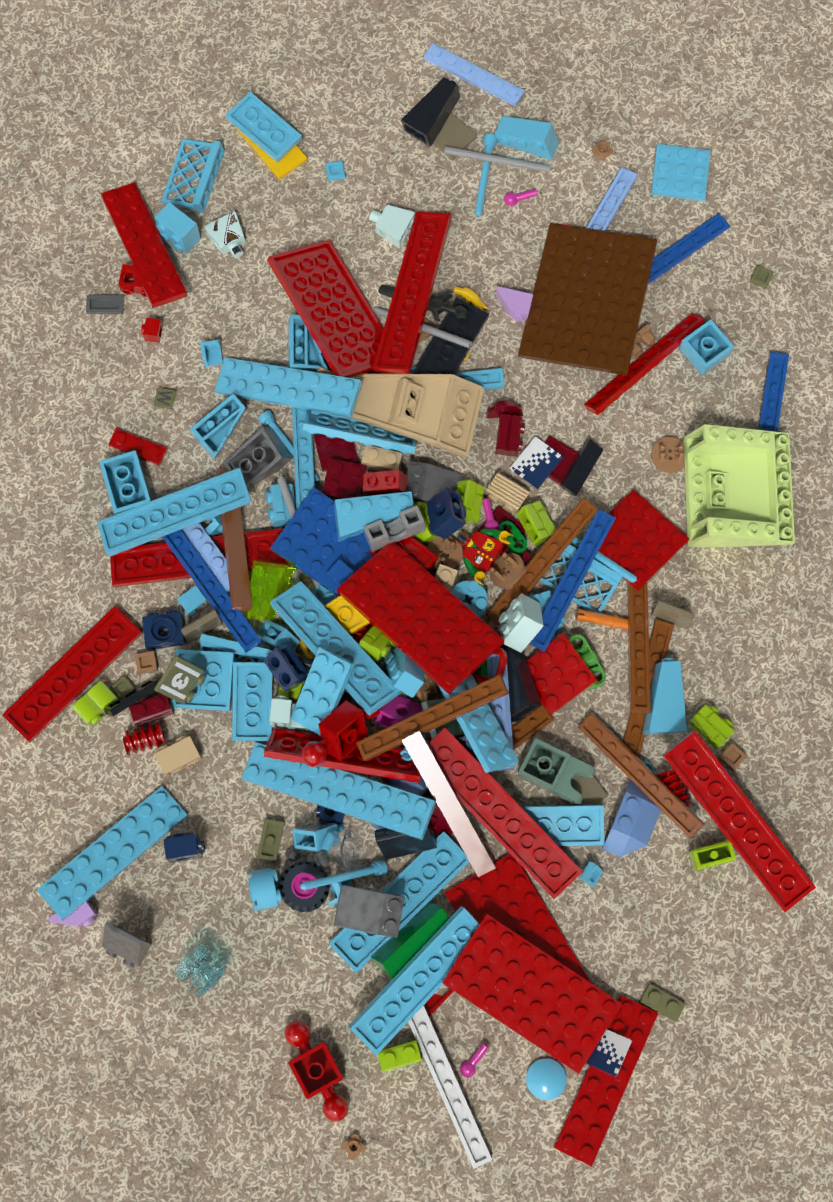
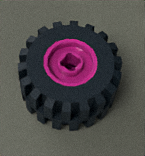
M311 861L295 862L292 866L286 868L287 870L283 872L279 883L280 894L285 904L294 911L302 913L312 912L320 908L329 895L330 884L308 890H302L300 886L303 882L327 877L322 867Z

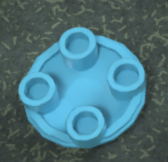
M542 1058L535 1061L529 1067L526 1074V1084L529 1091L535 1097L541 1100H552L562 1094L566 1087L567 1076L565 1070L557 1061Z

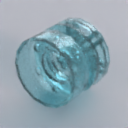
M203 942L194 948L173 972L182 983L190 978L193 980L188 987L190 991L199 986L194 993L197 998L209 992L221 980L223 973L228 968L224 963L215 968L220 962L218 957L211 962L208 961L213 952Z

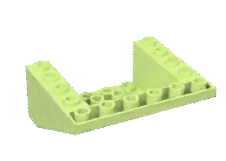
M704 424L684 437L688 547L792 545L795 543L789 433Z

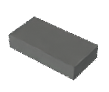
M87 295L86 313L124 314V296Z

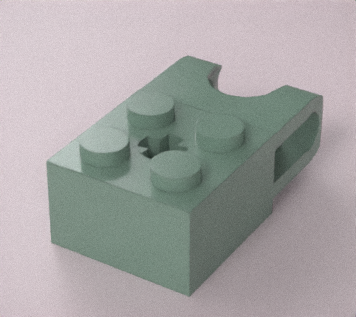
M535 738L518 771V777L570 803L580 805L583 800L582 795L572 788L571 781L577 776L588 779L592 778L596 770L593 766ZM545 763H547L548 769L543 770L541 769V766H539L540 764L544 765Z

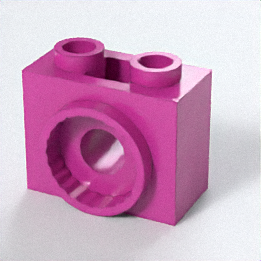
M397 696L382 707L375 724L384 728L390 727L423 711L422 705L407 698L404 699Z

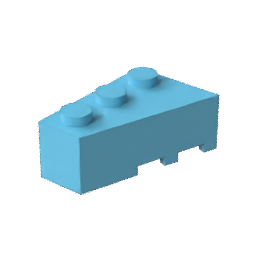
M502 116L495 133L498 142L502 146H509L551 161L559 145L553 125L548 122Z
M290 315L288 320V368L317 372V369L320 367L327 370L321 351L299 315Z
M232 394L190 428V434L214 461L244 416L246 407Z
M396 647L392 653L390 652L386 656L384 664L393 686L413 698L424 683V671Z

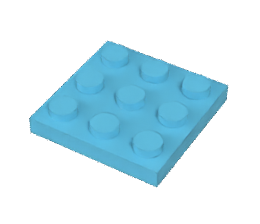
M657 144L651 195L705 201L711 150Z
M176 649V656L190 660L207 672L204 683L201 686L198 685L194 691L196 693L194 699L190 703L187 702V704H182L172 699L171 708L231 711L235 653Z

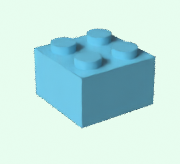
M170 202L154 217L160 237L165 242L169 240L173 243L172 246L178 252L183 251L187 254L201 240L197 223Z
M709 320L684 338L679 349L703 376L731 356L734 345L716 324Z

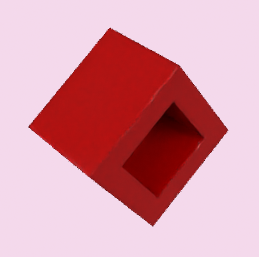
M146 318L145 324H142L141 335L144 336L145 341L160 343L163 329L161 319Z

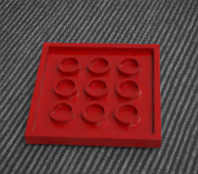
M633 489L608 513L616 519L599 552L637 577L636 582L632 583L626 578L624 579L639 591L688 543L689 538Z

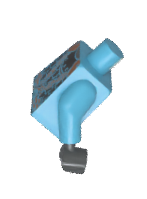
M317 822L293 828L294 846L286 850L285 855L289 861L296 862L300 858V855L297 853L298 849L317 851L318 853L314 855V860L318 866L322 864L325 867L329 864L326 854L330 852L332 846L339 844V836L343 834V827L336 823Z

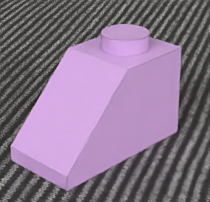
M497 286L496 297L509 317H513L518 322L527 320L533 294Z
M86 901L64 921L56 913L49 917L48 920L56 924L88 927L96 921L94 917L98 914L89 901Z

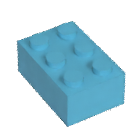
M136 450L99 461L115 515L152 501Z

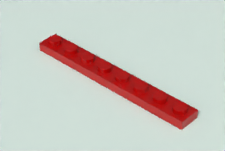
M693 313L688 315L629 366L627 376L619 374L584 404L586 409L596 415L602 413L609 405L679 347L684 338L704 325V318Z

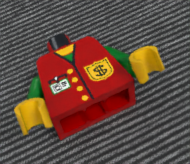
M482 529L480 532L475 531L472 537L465 533L459 536L457 543L465 547L462 552L464 556L463 562L468 572L480 585H484L481 583L482 578L489 579L487 574L505 545L510 544V542H507V537H513V534L497 529Z

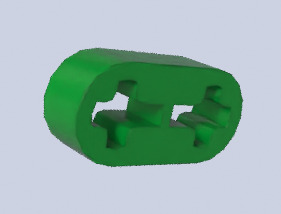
M505 521L501 523L498 530L504 531V527L506 529L511 528L510 533L513 534V537H507V542H510L509 545L506 544L508 548L517 555L523 554L528 545L525 537L512 522ZM514 539H515L518 543H521V542L523 543V544H522V549H520L519 547H518V548H515V544H516V543H515Z

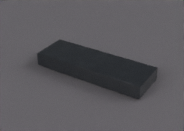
M587 439L560 486L571 495L577 496L603 449L591 439Z
M149 679L104 707V712L106 715L114 717L154 692L159 680Z

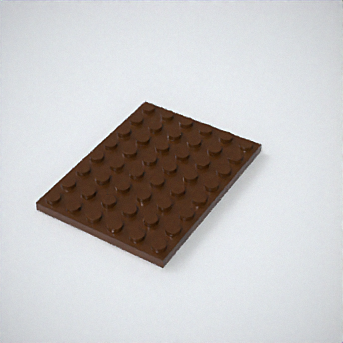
M550 223L518 357L627 376L658 243L657 239Z

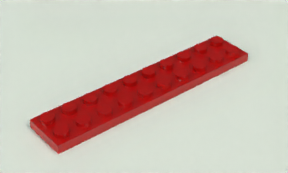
M416 212L375 357L373 365L375 372L410 374L452 219L450 213Z
M284 528L244 533L248 571L293 566L270 550ZM224 536L210 537L226 559ZM167 543L136 546L110 556L113 588L191 578Z
M446 727L427 743L459 801L553 899L562 893L583 872L489 773H485L482 765Z
M696 731L690 732L662 755L783 912L788 911L816 888Z

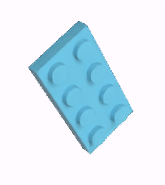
M251 92L225 115L230 123L277 163L302 140L301 134Z
M319 647L290 719L320 735L318 724L337 708L355 664L324 647Z
M233 662L232 741H268L271 736L272 726L269 720L272 701V673L265 663Z
M604 805L524 806V810L558 846L604 845Z

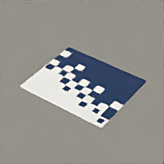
M534 437L510 469L536 489H539L563 459V456L537 437Z
M606 1030L586 1063L616 1077L632 1040Z

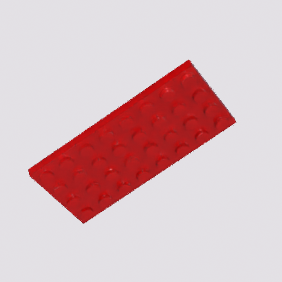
M326 240L269 256L267 262L334 375L350 378L374 370L373 365L383 327L331 241Z
M391 542L383 547L337 588L338 594L449 695L497 651L505 641L395 542Z
M511 854L495 862L496 868L480 877L475 874L445 892L455 912L462 906L478 923H480L485 914H488L590 982L520 863Z
M488 914L484 915L442 981V984L578 1074L622 1006V1003Z

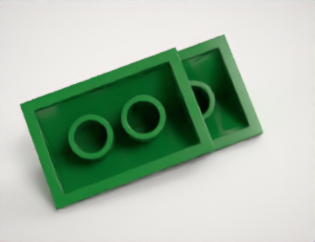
M431 902L428 903L398 932L397 938L392 937L371 959L392 980L448 921V915L442 907Z

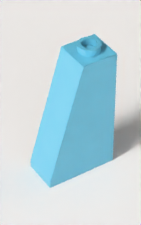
M665 658L662 659V662L655 664L650 690L651 711L646 713L643 735L682 733L687 731L681 661Z

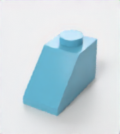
M267 619L256 632L259 638L274 649L289 643L295 651L300 643L286 628Z

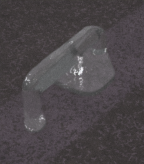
M350 829L340 832V842L333 846L339 874L366 867L368 865V856L364 843ZM350 879L353 887H356L354 879ZM371 883L363 888L377 891L376 887Z

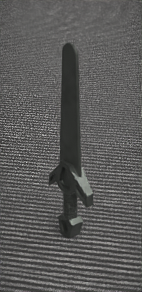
M381 285L378 293L392 298L395 287ZM444 293L437 297L431 296L427 308L428 311L432 312L436 321H440L439 314L444 311L455 314L457 319H466L469 312L461 305L454 307L445 304L447 300L453 297L449 293Z

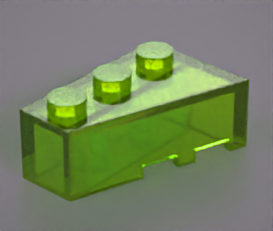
M253 561L250 586L253 608L247 612L248 619L261 621L275 619L277 612L273 609L270 602L284 593L286 588L289 587L290 579L297 569L296 565Z

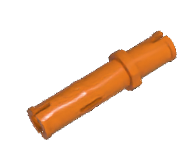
M580 608L576 611V614H579L575 617L577 621L609 626L610 629L628 630L629 621L627 618L618 617L616 614L607 615Z

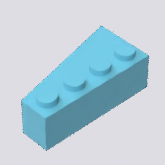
M412 491L335 500L334 512L338 542L360 535L364 532V526L382 520L383 523H390L399 517V512L414 507Z

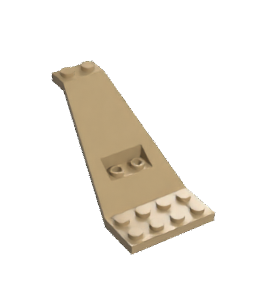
M320 367L317 369V373L334 375L333 372ZM359 374L350 377L360 379L362 386L353 415L349 418L433 445L463 458L469 456L484 387L453 374Z

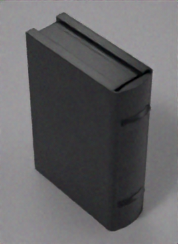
M430 823L423 840L387 828L375 830L376 843L386 860L437 848L435 842L436 835Z

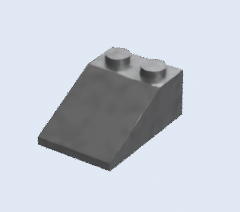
M261 428L223 461V464L227 470L240 468L247 489L282 469L293 458L273 429Z
M409 461L407 492L412 491L413 504L428 502L446 487L456 491L457 482L464 481L465 475L431 464Z
M341 885L334 926L397 938L405 897Z
M107 922L102 947L107 949L105 953L114 958L117 955L124 958L123 963L134 967V965L140 966L152 944Z

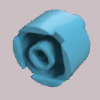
M463 581L453 587L450 592L481 618L486 611L488 602L485 589L476 581ZM465 599L471 601V605L465 603Z
M271 867L247 871V877L251 876L248 882L251 902L256 904V906H253V911L278 907V903H281L280 890L275 889V884L278 881L276 869L272 870Z

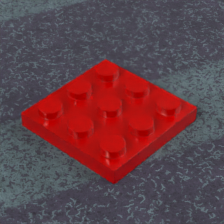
M564 633L552 641L545 652L540 650L526 661L540 700L550 715L556 713L598 682L596 676Z

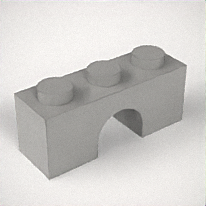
M414 506L399 512V517L390 523H383L382 520H379L363 528L367 542L373 552L391 542L396 543L425 531V522L418 506Z

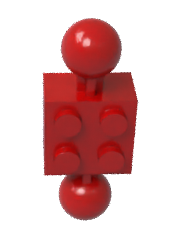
M348 701L343 702L318 724L321 741L309 742L303 747L301 752L303 762L310 767L321 766L327 758V753L339 761L345 759L358 747L356 742L368 737L365 719L377 717L382 707L369 716L358 703L356 707Z
M301 1020L291 1021L285 1028L284 1036L290 1045L298 1047L301 1055L289 1061L288 1064L306 1099L308 1100L321 1092L325 1100L322 1107L324 1116L332 1122H339L347 1116L349 1105L343 1096L335 1094L332 1086L342 1081L344 1077L326 1042L312 1048L308 1041L310 1038L309 1026Z

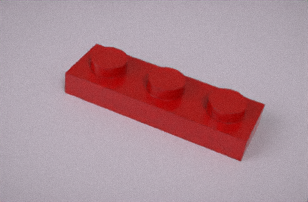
M115 428L108 443L109 447L125 453L136 450L140 459L158 466L161 465L168 450L166 447Z

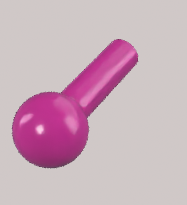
M536 189L518 194L509 192L504 196V202L509 206H513L518 201L538 196Z
M483 499L482 502L486 516L484 529L498 530L499 523L494 520L490 499Z
M483 1042L472 1058L460 1065V1073L464 1077H472L476 1072L477 1063L490 1047Z

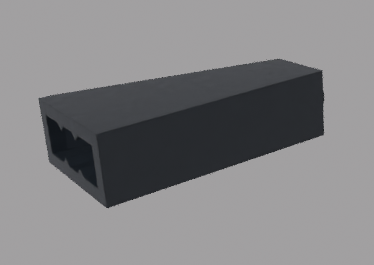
M444 77L401 119L404 131L431 147L460 98L459 87L456 82Z
M503 644L500 648L504 649L507 654L511 723H514L542 706L523 651L519 652Z

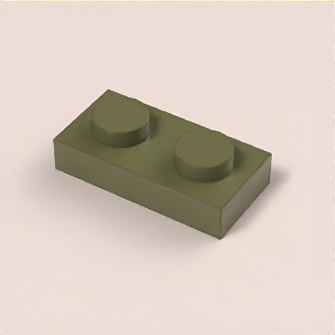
M270 819L264 820L257 859L277 862L284 822Z
M652 984L648 985L640 1001L675 1022L678 1021L686 1005Z

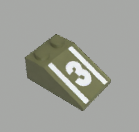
M175 655L154 690L179 703H190L196 695L194 691L198 685L201 686L206 680L205 674L207 671L190 660Z

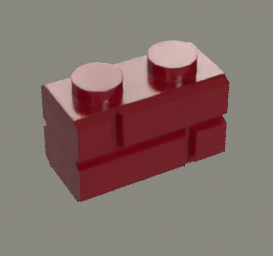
M500 414L495 454L517 457L518 451L522 452L523 440H520V434H524L525 430L522 416Z
M163 694L134 703L129 707L133 722L137 727L174 715L169 697Z

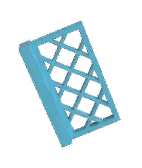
M182 139L161 200L162 203L168 204L170 202L174 206L194 209L204 214L225 153L220 141L207 143ZM186 144L195 148L187 154L184 152ZM205 148L210 149L207 155L201 156L200 151ZM198 153L200 159L191 163L188 158ZM187 159L190 165L180 170L178 167L179 163ZM204 163V169L196 172L194 167ZM193 169L195 174L186 179L183 174ZM182 175L184 181L174 185V178ZM198 178L199 184L191 188L189 183ZM188 185L190 190L180 195L178 189ZM174 191L179 195L173 200L167 199L169 194ZM191 194L194 195L192 203H187L183 200Z
M569 545L561 554L563 562L555 563L551 566L553 578L546 580L541 578L540 581L556 590V580L561 579L563 575L555 577L553 567L564 564L566 571V563L571 562L577 549ZM594 559L588 572L594 574L596 581L585 584L583 579L582 585L579 588H584L586 598L577 599L574 597L572 601L588 611L601 613L623 576ZM608 582L613 587L609 592L601 594L599 583ZM597 584L599 594L588 597L585 586ZM600 597L601 606L598 611L590 607L589 599Z
M201 634L199 651H204V647H209L214 652H217V649L222 652L241 655L238 658L234 656V662H239L238 660L245 656L249 657L252 662H255L253 658L260 659L256 663H261L273 651L254 647L245 653L238 642Z

